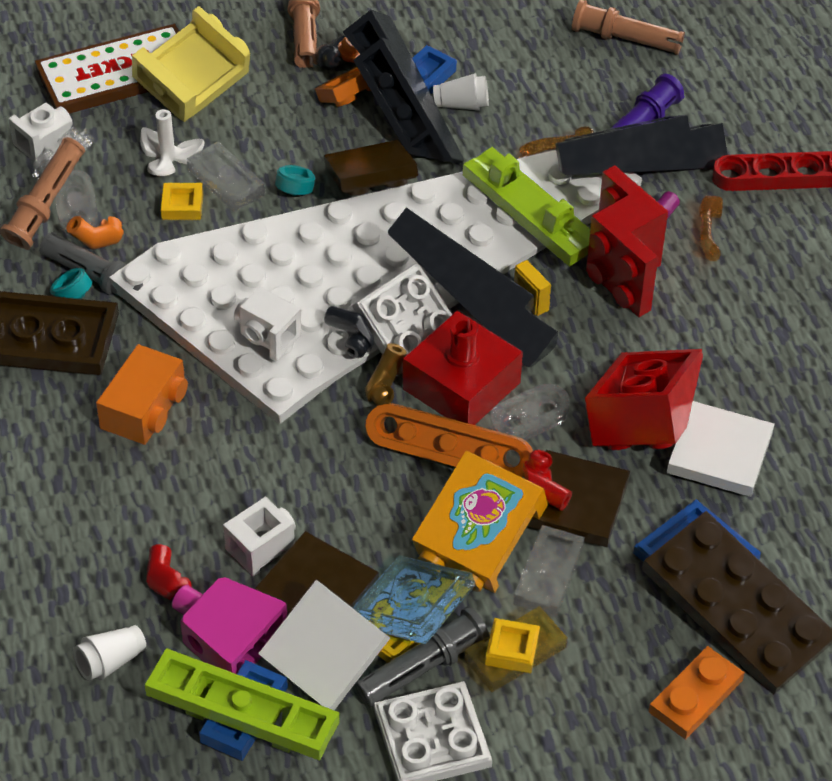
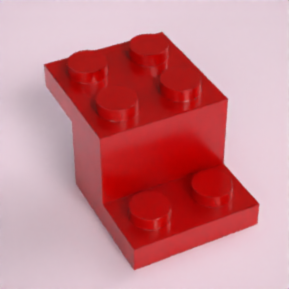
M614 165L602 173L599 212L592 215L586 270L591 280L596 284L605 286L622 308H629L636 316L641 317L651 311L656 271L657 267L661 266L668 210Z

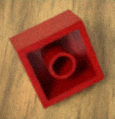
M456 311L403 358V390L446 418L476 425L521 383L523 352L484 328L475 320L473 321L470 317Z

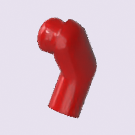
M534 450L529 454V460L524 462V479L544 488L547 503L562 511L568 505L572 491L552 481L551 470L549 469L553 462L551 455L543 450Z
M156 544L149 549L146 582L152 591L170 600L175 597L181 587L184 585L192 587V583L189 578L181 577L180 572L170 567L172 554L170 547Z

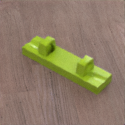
M491 147L478 157L463 164L462 175L569 267L588 255L590 228L574 216V207L564 199L558 202L520 170L519 161L510 153L504 157L494 147Z
M168 648L165 649L145 683L146 696L181 708L189 716L204 720V718L213 720L271 742L272 747L287 753L292 750L319 761L340 723L339 712ZM282 712L281 727L274 725Z

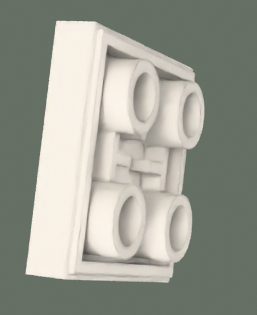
M418 263L412 265L352 305L354 311L364 317L374 337V342L382 355L389 343L403 347L407 352L406 355L409 354L452 316L451 311L425 270ZM403 362L397 375L403 373Z
M693 401L687 428L675 444L668 463L667 473L751 497L773 434L774 423Z
M316 580L258 654L320 705L335 710L390 637Z
M465 681L374 703L376 718L397 781H438L492 767V758Z

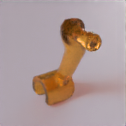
M584 126L578 128L575 131V135L548 137L528 142L520 147L521 156L519 158L535 155L545 150L556 149V143L564 142L567 138L594 133V130Z
M705 196L699 207V217H701L699 240L706 258L710 261H717L721 256V251L713 240L711 228L712 218L721 219L723 199L718 196Z

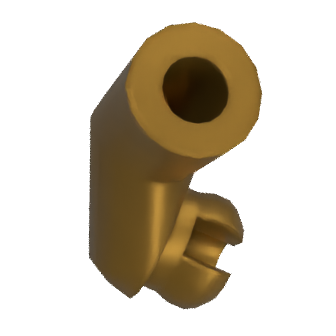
M394 343L387 344L379 364L365 387L366 397L369 402L374 401L379 406L393 401L394 390L391 386L407 353L403 347Z

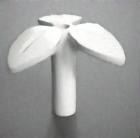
M165 109L156 112L157 132L146 127L141 129L140 143L146 156L159 158L150 162L147 168L150 174L156 176L173 174L175 172L173 161L183 164L190 163L201 153L205 144L203 139H192L184 141L176 147L174 145L171 112Z

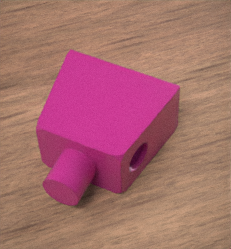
M226 577L217 579L204 594L189 585H184L178 590L172 602V608L183 614L180 621L183 643L203 662L235 674L238 673L245 660L254 664L257 663L262 657L258 653L287 618V605L285 602Z

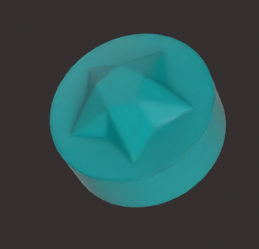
M285 165L277 170L275 186L281 191L292 196L306 195L313 192L315 175L309 169L296 165Z
M74 268L65 272L54 281L50 293L56 297L82 299L90 289L92 280L84 269Z

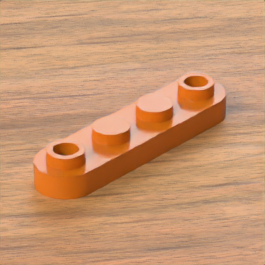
M386 403L375 407L366 419L367 434L375 444L454 467L457 466L465 451H468L523 478L524 462L529 460V454L533 451L529 443L522 438L394 403ZM388 416L396 420L397 428L394 432H389L384 426L385 419ZM509 450H514L519 454L520 462L517 466H512L507 462L506 455Z

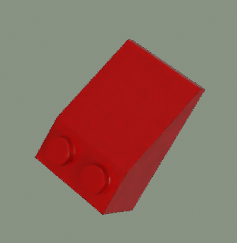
M702 349L622 352L585 397L592 445L608 446L611 450H623L632 445H649L652 449H664L676 444L688 425L703 359Z

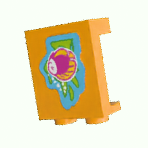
M465 451L412 538L416 551L419 554V561L434 571L441 572L443 568H446L458 574L457 580L464 586H471L469 589L480 592L482 588H485L495 593L499 587L497 576L531 518L540 519L548 506L544 488L471 452Z

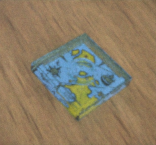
M399 555L355 604L353 609L385 634L426 644L476 584L470 572Z

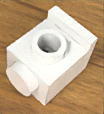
M44 103L20 118L16 115L9 118L13 145L36 164L54 154L64 137L72 138L71 127L73 122L71 116L61 106L54 109L48 103Z
M261 286L249 298H243L234 311V320L240 322L241 334L251 343L262 345L269 349L270 358L276 362L301 336V308Z
M266 496L223 524L225 549L253 577L260 573V568L290 549L295 543L294 530L296 525L292 516L286 509L282 507L278 509Z

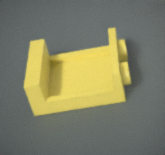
M198 6L192 11L191 23L155 51L149 53L142 47L132 55V77L177 118L185 122L249 73L250 51L242 39L233 37L223 28L222 23L215 15L208 14Z

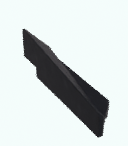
M369 10L346 28L343 33L360 53L353 61L401 144L412 155L455 164L462 163L464 158L393 20L388 15Z
M688 115L666 116L567 138L564 142L555 144L559 169L564 175L599 174L614 165L622 172L714 168V163L718 158L728 155L723 123L700 124L689 127Z
M407 207L389 228L388 235L486 329L523 352L522 364L526 367H532L556 347L558 331L531 313L534 309L533 294Z

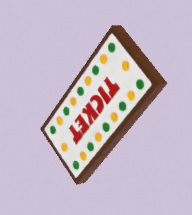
M174 23L35 60L36 71L53 108L56 109L61 106L69 114L147 93L149 91L132 77V55L142 47L149 53H152L177 34L179 30Z

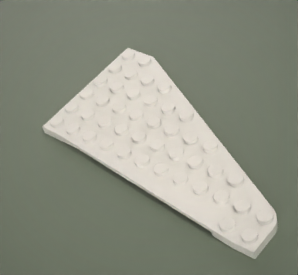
M556 150L517 159L520 170L558 202L564 199L574 207V216L585 224L591 223L592 215L599 212L602 173L564 175L559 169ZM463 172L160 242L109 278L118 295L277 423L281 424L336 380L381 353L374 342L371 352H366L361 358L352 357L347 352L348 348L345 347L346 340L350 338L347 332L327 325L324 317L326 310L333 305L354 311L353 304L417 263L388 235L389 228L406 207L502 274L507 273L515 268V265L545 249L546 246L462 175ZM624 172L641 187L642 178L634 172ZM425 270L447 307L450 309L459 302ZM143 283L139 291L133 289L135 285ZM259 286L301 308V336L277 362L270 358L269 349L262 345L251 343L242 335L240 322L234 320V311L238 303L243 298H249Z

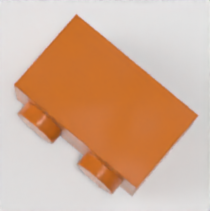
M137 344L96 402L100 429L146 445L154 432L159 433L163 429L168 411L173 403H180L186 394L188 381L184 376L183 360Z

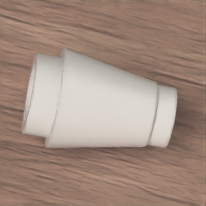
M476 73L441 83L440 85H433L434 102L438 108L480 111V107L489 106L486 76L477 77Z
M133 625L129 628L83 637L81 644L74 646L73 655L80 673L86 680L90 681L94 678L103 680L139 653L145 651L147 646L142 631L138 626Z

